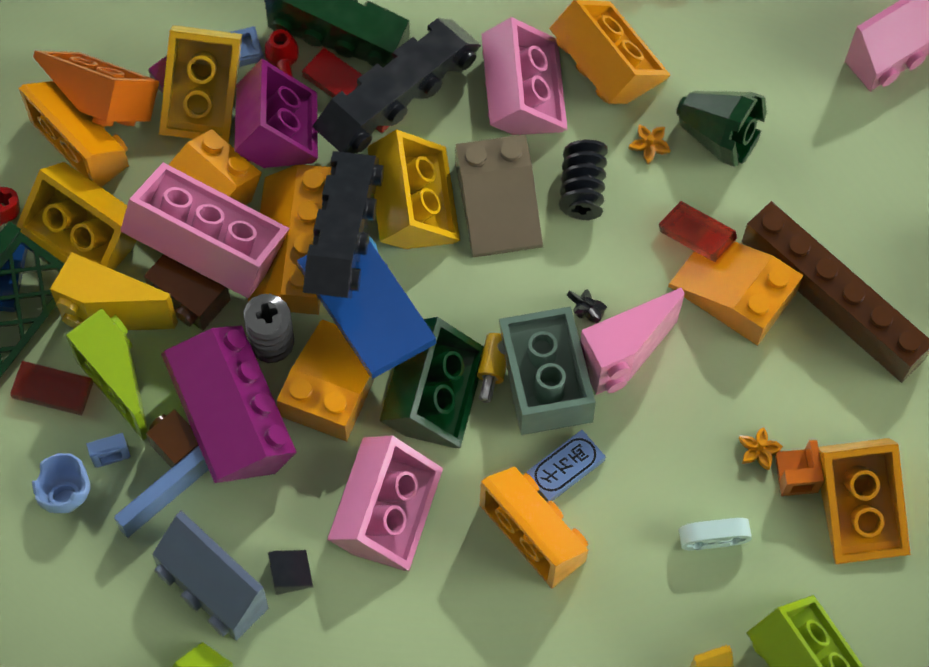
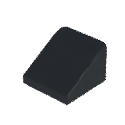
M306 550L268 552L276 595L313 587Z

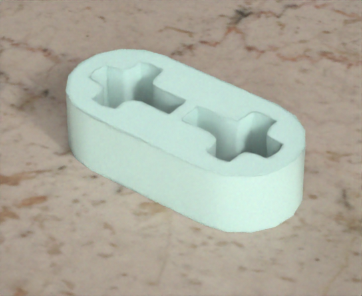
M747 518L695 522L686 524L678 529L681 548L689 551L736 546L752 540L749 520Z

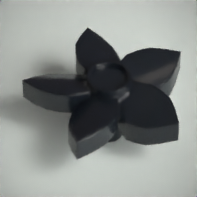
M588 289L584 290L581 297L569 290L567 296L576 303L573 312L579 318H583L585 315L589 321L599 323L601 314L606 310L607 306L599 300H593Z

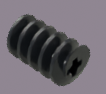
M590 139L577 140L569 143L564 148L559 208L564 214L572 218L592 220L600 217L603 213V209L599 206L604 203V196L601 193L605 190V184L602 181L606 178V171L603 168L607 165V159L604 156L608 153V147L603 142Z

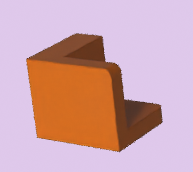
M809 440L806 448L803 450L776 453L775 461L781 496L819 492L824 482L817 440Z

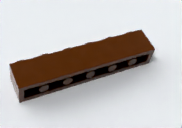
M772 201L769 202L747 223L741 242L748 247L775 256L804 275L798 292L901 383L926 360L929 354V338Z

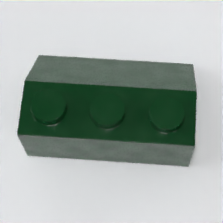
M439 317L427 318L424 321L436 337V344L395 366L380 422L406 437L447 447L461 448L479 381L477 373L484 346Z

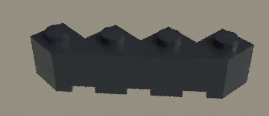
M437 18L428 25L427 30L429 33L419 41L412 37L397 48L392 54V61L382 68L379 64H376L357 79L358 86L351 93L346 95L341 91L334 96L312 127L339 152H362L371 143V134L377 126H393L398 124L406 116L408 111L406 107L413 98L428 99L434 96L441 88L443 83L441 80L447 71L462 72L467 70L476 60L477 55L475 53L481 44L452 19Z
M333 151L331 175L326 177L322 193V209H318L313 229V245H309L303 293L352 298V292L359 291L361 269H356L355 266L356 262L360 263L361 255H367L369 233H363L364 227L368 228V220L375 219L377 199L371 198V194H375L376 186L382 187L384 177V165H378L379 158L377 156Z

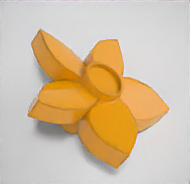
M640 124L638 126L640 139L633 141L628 148L634 151L644 150L643 157L647 164L654 159L655 152L662 155L671 152L669 145L663 140L665 127H657L651 133L647 127Z
M764 427L758 430L755 439L750 436H739L738 438L740 443L748 449L743 456L742 464L751 463L757 459L760 466L767 470L771 468L772 456L776 455L783 448L777 441H768V434Z

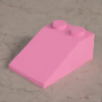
M682 287L582 330L580 344L589 379L596 395L604 391L614 393L625 387L627 381L633 377L678 321L685 295Z

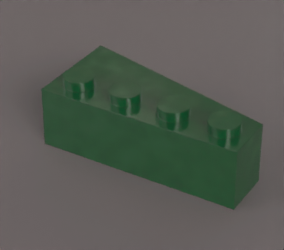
M265 0L268 28H271L273 31L285 30L291 36L303 39L311 46H323L335 50L343 57H355L367 61L373 67L376 64H379L382 68L392 61L393 52L410 38L408 19L370 1L362 5L358 3V0Z

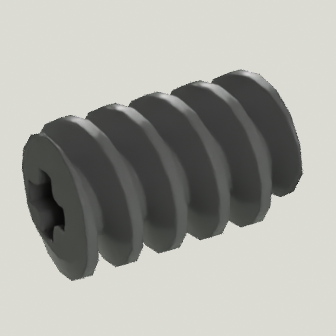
M260 294L253 297L246 304L243 311L248 341L256 358L266 363H277L285 359L292 352L294 346L290 309L283 299L273 294Z

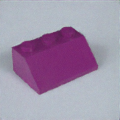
M261 58L236 85L234 151L247 161H252L262 168L313 164L318 160V132L312 127L318 119L317 92Z

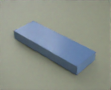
M199 446L115 515L114 519L119 530L127 538L209 470Z

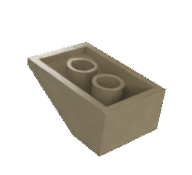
M526 134L456 144L455 165L473 258L542 248L543 241Z

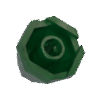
M693 91L687 97H682L676 113L679 116L682 128L720 161L735 167L738 166V162L742 164L747 161L759 141L761 131L755 128L758 120L765 121L767 110L765 97L754 92Z

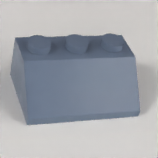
M180 511L171 522L152 554L157 565L154 571L167 585L171 586L175 582L184 591L181 597L192 609L198 611L202 608L211 616L208 623L222 637L228 633L237 641L269 609L264 588L187 515Z

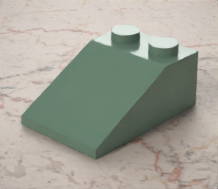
M571 306L499 319L513 404L521 435L592 423L596 402Z

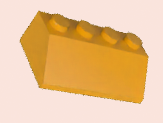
M294 165L264 178L260 213L290 229L266 276L248 298V302L260 294H273L283 299L292 313L319 315L321 301L316 294L303 293L304 275L297 266V260L307 255L309 245H313V229L318 209H322V193L326 177L331 175V167Z

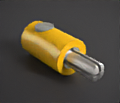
M500 333L487 334L477 377L483 381L479 400L484 403L491 402L495 384L503 383L507 364Z

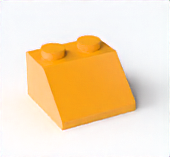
M212 129L187 142L168 164L244 205L252 201L262 174L253 164L236 153L234 148Z

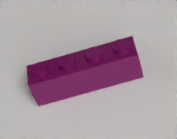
M242 325L211 328L162 352L161 356L214 483L276 474L297 453Z

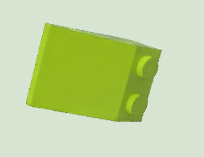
M101 308L67 333L66 337L78 365L144 441L148 438L146 435L148 427L135 365L130 352L133 345L126 336L128 330L116 315L110 318Z

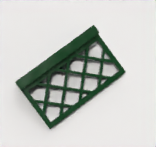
M8 221L0 232V270L7 261H9L10 268L9 270H1L0 276L11 275L13 295L0 296V302L15 301L17 320L0 322V327L18 325L20 341L16 346L0 348V378L56 307L54 297L46 305L45 296H51L52 292L51 290L44 291L41 271L57 270L60 272L64 265L20 232L21 229L11 221ZM20 245H23L34 254V267L14 268L13 254ZM40 259L49 265L40 266ZM36 272L39 291L18 294L16 274ZM40 297L42 306L40 315L34 318L22 319L19 299ZM33 323L24 334L23 324ZM10 352L2 363L1 353Z

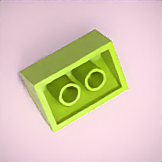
M814 595L777 607L746 632L752 641L755 652L766 661L769 667H864Z

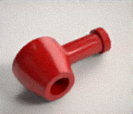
M285 30L272 32L265 44L266 60L293 77L291 65L299 57V47L296 40ZM278 42H285L282 45L276 44Z

